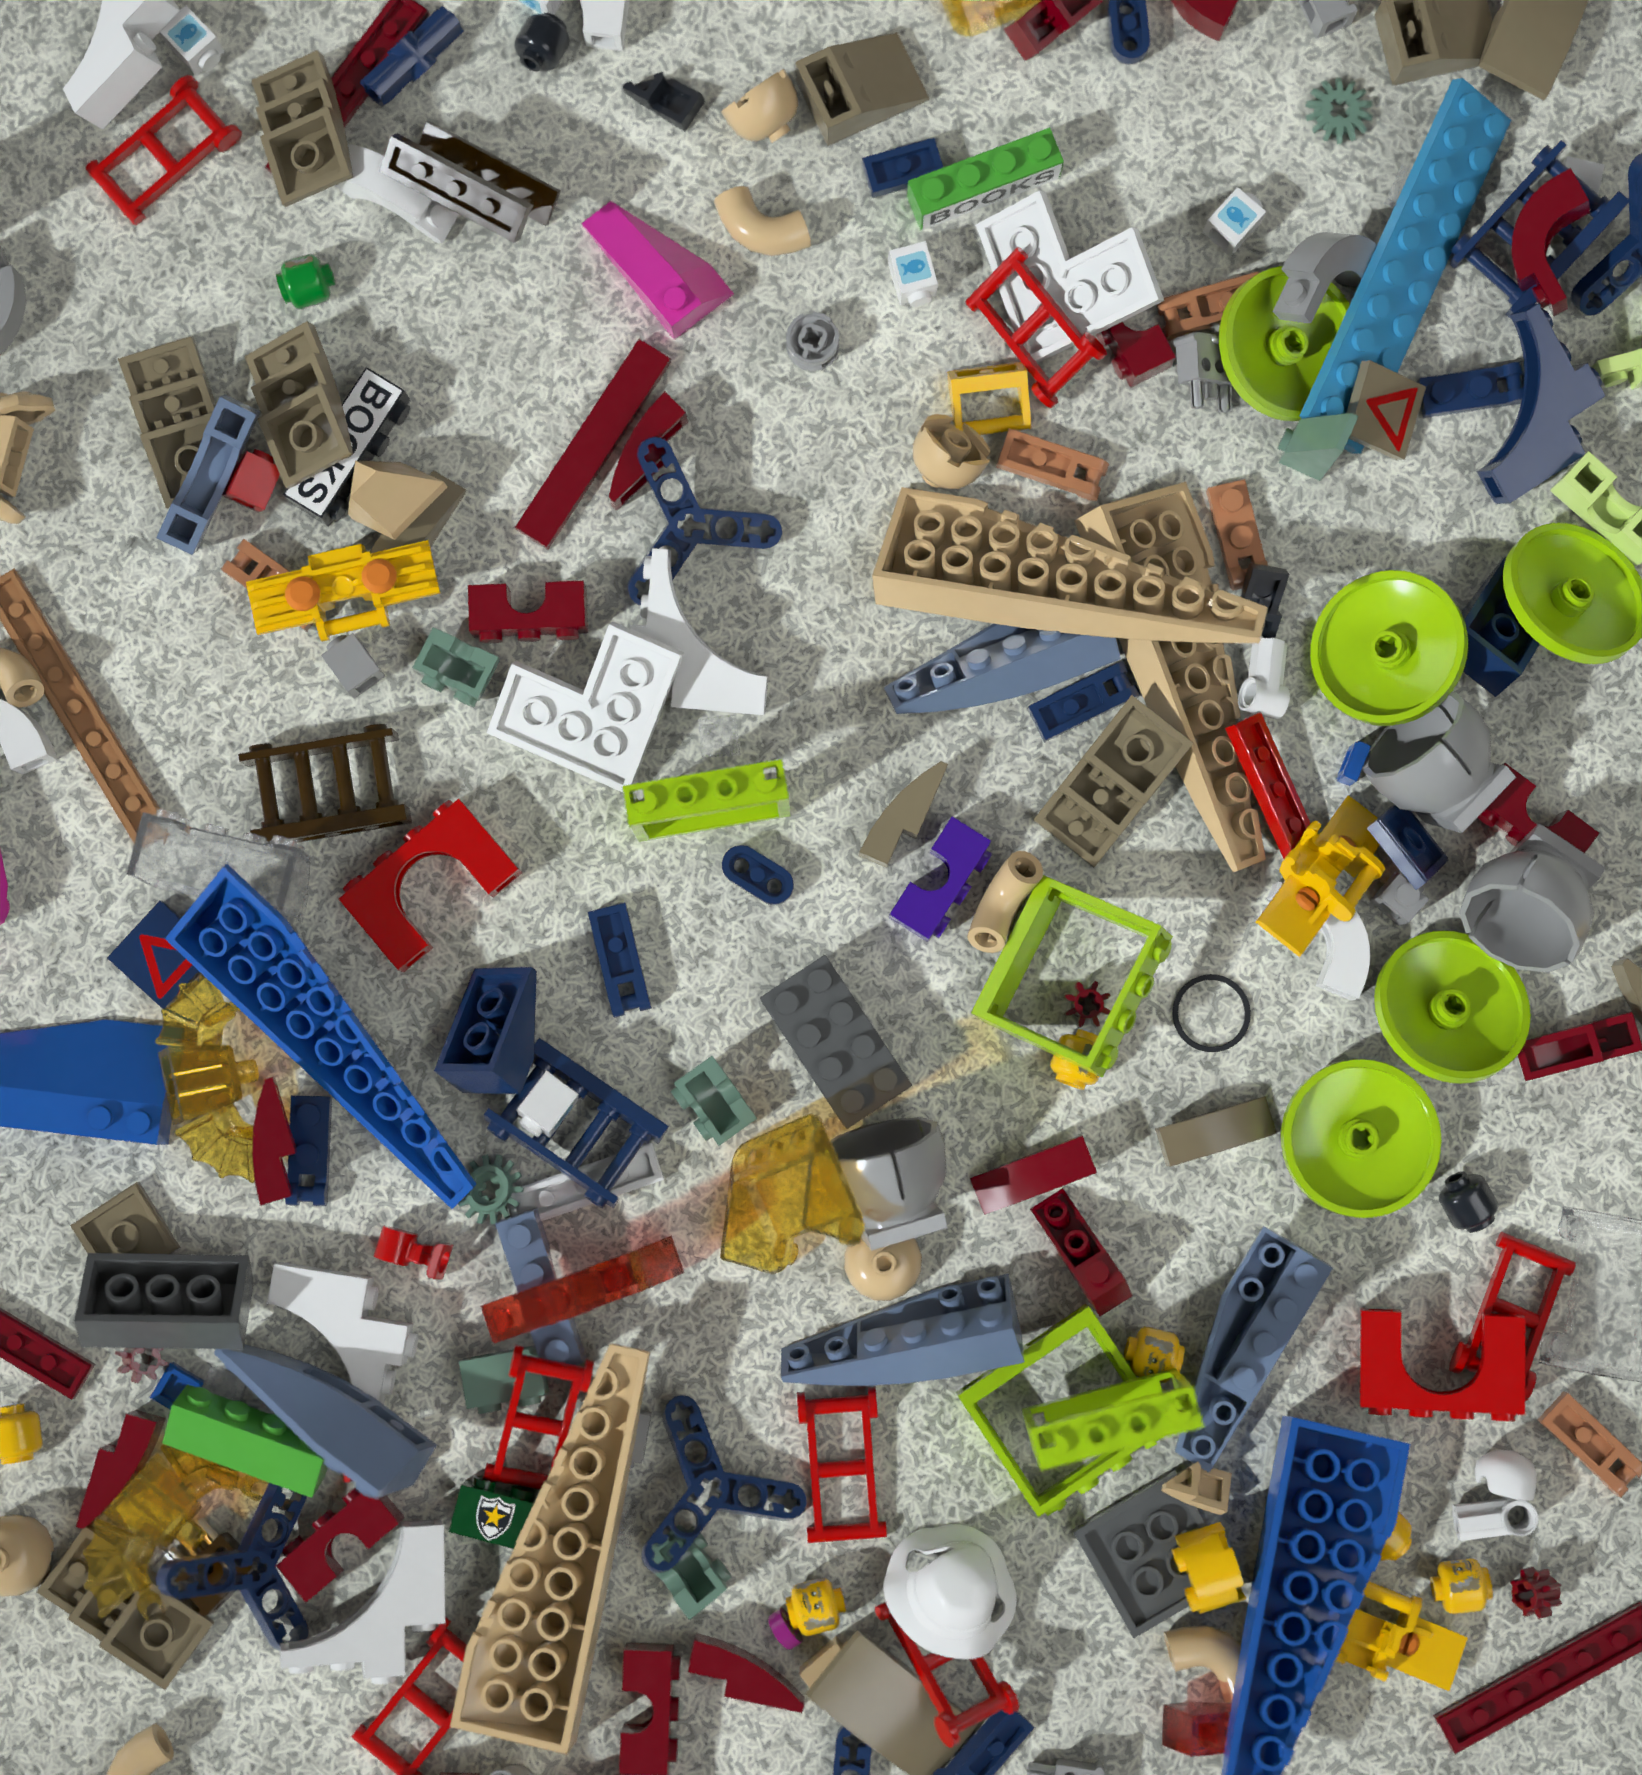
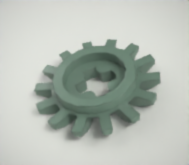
M1341 77L1335 79V88L1327 80L1323 81L1321 84L1325 92L1314 88L1311 94L1317 98V101H1306L1305 107L1314 109L1313 113L1305 116L1306 121L1316 119L1317 124L1311 130L1314 134L1320 129L1325 130L1326 133L1322 140L1328 142L1331 134L1336 135L1337 144H1342L1343 135L1348 134L1351 142L1355 141L1356 135L1354 130L1357 128L1364 134L1367 128L1362 120L1372 121L1373 115L1363 111V109L1373 106L1372 101H1360V98L1367 91L1362 89L1354 94L1352 90L1355 81L1353 80L1350 81L1347 89H1343ZM1336 102L1338 105H1341L1345 102L1348 105L1345 112L1348 117L1344 119L1341 115H1338L1334 118L1331 115L1334 108L1331 103Z
M487 1154L482 1156L483 1166L479 1167L474 1160L469 1163L474 1170L471 1173V1177L477 1185L466 1195V1198L458 1203L459 1207L470 1205V1209L465 1213V1216L471 1218L478 1212L479 1215L476 1223L483 1224L488 1215H490L491 1224L497 1223L499 1211L505 1219L509 1218L510 1214L506 1207L507 1203L518 1207L520 1204L517 1200L511 1198L512 1193L523 1192L522 1186H513V1183L522 1177L520 1172L510 1175L514 1163L509 1160L503 1168V1156L496 1155L494 1164H491ZM488 1180L500 1185V1188L495 1191L496 1198L493 1200L489 1196H482V1191L486 1189L485 1182Z

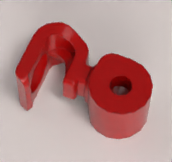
M390 1226L382 1227L374 1252L375 1258L401 1266H408L410 1262L428 1266L426 1271L427 1277L431 1279L444 1278L454 1247L453 1244L437 1243L435 1246L421 1244L417 1241L418 1234Z

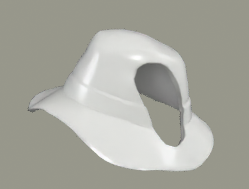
M948 1524L912 1532L901 1541L893 1552L884 1580V1597L887 1606L903 1631L924 1649L945 1657L974 1659L989 1653L1009 1627L1016 1610V1590L1008 1572L1003 1553L989 1536L967 1525ZM916 1550L930 1555L950 1550L918 1572H909L907 1569V1561L912 1551ZM997 1597L1002 1601L1004 1609L994 1621H991V1614L995 1598Z

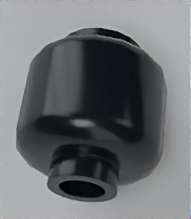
M551 13L533 14L526 19L516 36L514 47L517 55L520 57L521 64L525 68L533 72H549L559 65L569 47L570 38L566 25L557 16Z
M1461 1171L1449 1176L1445 1180L1446 1186L1439 1194V1202L1454 1228L1466 1229L1467 1232L1473 1233L1485 1229L1494 1222V1215L1499 1205L1483 1176L1478 1174L1467 1175L1465 1171Z

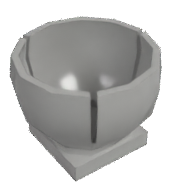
M1455 691L1451 692L1437 708L1425 716L1405 724L1387 726L1371 746L1363 765V771L1372 785L1398 808L1416 811L1415 813L1427 824L1463 833L1516 778L1507 766L1491 762V732L1480 713Z
M1539 823L1509 853L1485 863L1472 878L1459 911L1465 932L1470 933L1468 937L1488 956L1518 970L1549 973L1568 966L1580 953L1589 935L1594 910L1588 889L1601 878L1605 867Z
M917 1117L873 1123L838 1135L820 1148L821 1177L831 1200L851 1215L854 1230L871 1251L948 1228L944 1212L935 1204L946 1177L945 1142L936 1121Z

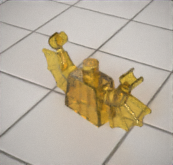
M202 974L198 980L187 984H179V992L175 1001L167 1008L161 1010L163 1027L158 1038L155 1040L158 1045L170 1046L158 1052L173 1125L202 1116L176 1129L174 1134L188 1145L193 1161L210 1165L218 1173L219 1178L223 1179L225 1176L233 1175L240 1176L250 1183H254L252 1161L254 1125L248 1124L242 1119L234 1103L242 1100V1084L258 1081V1067L254 1059L236 1062L231 1045H222L225 1025L236 1017L237 1011H242L232 1002H224L220 990Z
M165 1444L161 1445V1451L175 1472L156 1453L103 1513L115 1525L101 1519H95L94 1536L90 1544L82 1552L89 1566L87 1582L84 1583V1588L89 1589L97 1599L98 1616L100 1618L105 1617L133 1592L139 1593L137 1609L146 1621L150 1622L146 1609L152 1603H158L160 1610L165 1614V1603L158 1593L150 1589L152 1582L148 1574V1564L155 1549L164 1551L175 1539L189 1551H193L206 1537L207 1532L192 1519L202 1508L197 1500L212 1490L222 1488L234 1491L237 1488L241 1489V1492L251 1500L261 1501L262 1496L251 1493V1488L257 1482L269 1483L250 1475L240 1477L239 1471Z

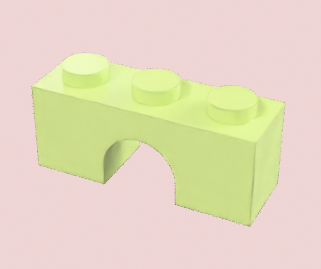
M1588 451L1573 464L1550 491L1599 535L1614 544L1636 567L1642 563V506H1635L1618 494L1613 486V481L1617 476Z

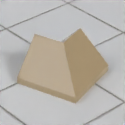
M355 461L348 514L351 519L395 540L447 488V485L444 481L402 462Z

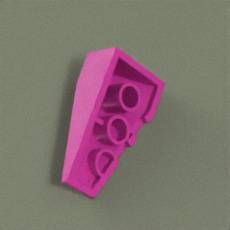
M612 201L581 223L674 340L734 295L708 262Z

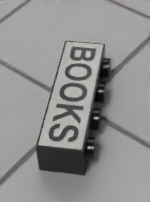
M366 367L342 403L353 454L290 489L287 488L283 495L289 503L328 527L333 519L336 521L340 520L348 508L349 502L346 499L351 493L355 461H372L374 456L380 457L385 452L390 442L389 433L395 424L400 426L410 412L411 407L408 404L411 400L406 391Z

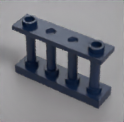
M1562 140L1553 149L1547 144L1531 162L1536 168L1472 237L1466 233L1450 250L1455 254L1450 262L1454 269L1466 259L1509 297L1507 302L1512 307L1506 315L1510 319V315L1522 307L1537 303L1531 289L1537 285L1521 292L1519 285L1476 246L1492 229L1512 247L1514 227L1503 216L1518 200L1524 205L1535 193L1530 187L1545 171L1555 177L1568 170L1557 159L1567 145ZM1576 176L1589 200V215L1593 219L1584 229L1579 225L1573 227L1569 224L1557 233L1563 239L1561 243L1566 248L1556 259L1551 254L1548 257L1546 256V260L1557 280L1627 206L1629 199L1620 191L1611 200L1605 195L1601 198Z
M538 1038L534 1044L535 1061L532 1063L534 1069L527 1077L521 1094L514 1095L500 1116L488 1108L484 1113L485 1121L489 1123L486 1129L504 1142L509 1137L586 1189L584 1197L596 1206L603 1209L607 1204L614 1209L619 1197L611 1193V1189L644 1143L648 1144L650 1140L659 1144L667 1133L669 1126L553 1046ZM546 1071L552 1075L555 1073L567 1081L565 1085L579 1094L578 1100H584L587 1095L599 1103L596 1108L599 1111L565 1160L546 1148L553 1135L549 1138L541 1133L539 1137L533 1136L531 1138L513 1125L519 1117L518 1107ZM618 1118H621L631 1125L629 1129L631 1135L599 1181L595 1182L579 1171L578 1168L610 1122H616Z

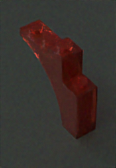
M671 1235L564 1276L486 1303L480 1307L493 1344L547 1325H553L582 1315L607 1303L642 1292L685 1272Z

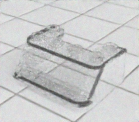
M157 809L156 815L142 813L127 875L160 890L198 898L221 868L229 864L286 919L303 922L307 908L311 856L304 852L305 847L298 845L297 841L273 836L272 842H268L267 838L246 832L243 833L241 839L228 836L229 829L217 825L205 824L204 830L191 827L190 820L182 818L181 814L172 811Z

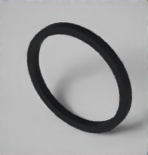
M1208 974L1190 980L1179 990L1173 1003L1172 1017L1176 1031L1188 1045L1203 1052H1220L1233 1047L1243 1038L1249 1027L1251 1010L1248 998L1238 984L1227 977ZM1205 980L1223 982L1231 986L1243 1002L1245 1015L1242 1028L1234 1039L1224 1045L1215 1047L1200 1045L1191 1040L1180 1025L1178 1016L1180 1001L1184 993L1198 982Z

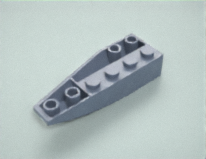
M992 624L884 687V690L896 714L968 708L1012 699L1042 690L1120 660L1121 657L1116 638Z
M1264 1226L1261 1228L1222 1293L1193 1389L1204 1427L1180 1433L1174 1450L1176 1453L1194 1464L1199 1462L1201 1468L1210 1473L1333 1268L1327 1262Z
M1009 1274L932 1289L781 1348V1379L787 1383L836 1386L907 1384L946 1379L1024 1363L1022 1333Z
M244 1344V1349H216L214 1352L224 1363L227 1370L234 1373L314 1452L325 1459L324 1463L329 1469L346 1475L356 1483V1489L368 1497L377 1499L413 1486L437 1444L374 1397L344 1379L312 1364L275 1351Z

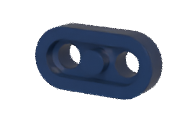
M1109 0L1107 14L1111 51L1114 57L1123 64L1132 65L1139 63L1147 55L1150 46L1146 0ZM1128 6L1133 12L1125 15L1119 8ZM1125 42H1133L1136 45V49L1129 51L1124 48L1123 44Z
M738 845L730 848L723 856L722 870L725 877L731 883L768 905H780L791 897L794 889L791 874L785 868L748 846ZM739 859H744L749 863V868L744 873H739L734 869V864ZM777 879L781 882L782 888L778 893L768 891L767 884L770 880Z

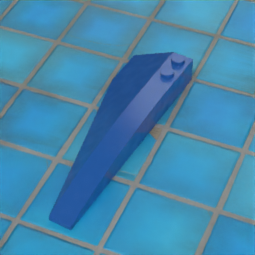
M229 864L224 865L166 936L165 940L440 1199L453 1209L477 1185L287 919Z
M106 1019L0 1033V1127L153 1145H168L185 1029Z
M1282 1416L1245 1618L1221 1775H1282L1285 1767L1289 1765L1295 1752L1293 1750L1303 1727L1305 1728L1315 1699L1318 1693H1321L1341 1649L1353 1614L1362 1602L1365 1595L1363 1592L1372 1572H1375L1382 1557L1380 1554L1387 1538L1391 1537L1395 1528L1410 1448L1409 1443L1296 1417Z

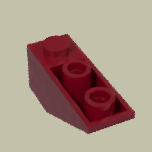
M1063 1188L1030 1209L1099 1317L1133 1296L1126 1279Z

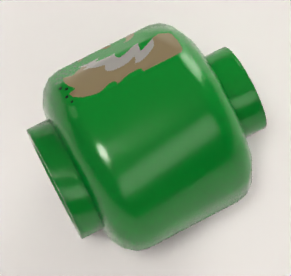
M307 254L284 261L281 265V273L276 274L277 283L286 304L292 303L297 309H305L327 302L330 299L329 287L336 285L330 264H321L319 258L314 254Z

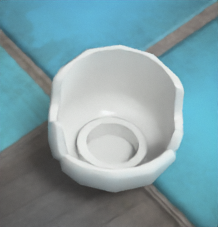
M1494 1450L1482 1455L1477 1460L1475 1466L1477 1483H1480L1481 1478L1485 1476L1488 1489L1494 1494L1518 1500H1534L1537 1475L1535 1467L1529 1459L1512 1450Z

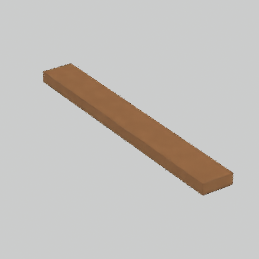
M13 568L0 576V621L19 653L36 669L43 683L46 698L136 847L140 848L171 829L170 823L19 572Z

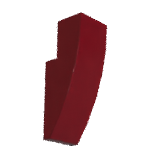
M1040 0L1007 26L1004 32L1024 61H1027L1042 51L1063 32L1074 26L1104 0Z
M665 391L641 418L621 453L609 493L611 506L616 511L648 482L637 458V449L640 443L649 437H660L668 442L688 423L686 412ZM652 443L647 446L649 453L644 458L646 462L654 461L658 470L664 467L660 456L665 453L663 447L656 448Z
M1630 1011L1528 1039L1519 1052L1518 1058L1525 1081L1642 1051V1041L1633 1012Z
M275 1077L267 1078L264 1081L257 1103L253 1126L252 1161L254 1182L260 1206L293 1195L282 1157L297 1153V1149Z
M1079 1135L971 1177L970 1180L982 1211L986 1215L1097 1173V1170L1083 1136Z
M139 1410L126 1414L117 1446L108 1444L98 1450L76 1527L84 1529L95 1523L131 1487L154 1450L166 1418Z
M696 1633L688 1673L726 1680L724 1697L803 1713L804 1696L769 1664L728 1642Z

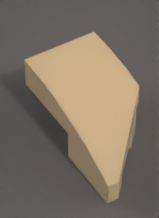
M1196 1462L1164 1483L1162 1491L1189 1505L1222 1515L1228 1512L1232 1473L1212 1468L1209 1473L1201 1468L1199 1462Z

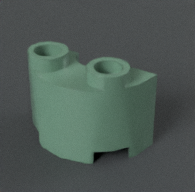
M433 627L412 668L424 675L421 680L422 684L442 693L444 687L455 691L456 693L453 698L474 708L488 686L500 662V658L483 649L468 645L458 638Z
M710 1056L674 1082L676 1087L671 1090V1093L683 1110L691 1106L699 1118L693 1123L706 1141L713 1137L718 1146H720L757 1119L713 1056Z
M681 1525L676 1526L683 1533H690L695 1529V1526H692L687 1531ZM668 1533L667 1535L670 1537L659 1548L654 1545L651 1549L655 1552L653 1561L657 1564L662 1560L669 1563L670 1558L666 1554L669 1548L675 1542L681 1548L684 1542L675 1539ZM701 1533L671 1570L664 1573H655L668 1587L673 1599L689 1620L724 1593L728 1588L726 1582L732 1578L730 1572L720 1559L717 1558L712 1561L705 1552L704 1548L708 1543Z

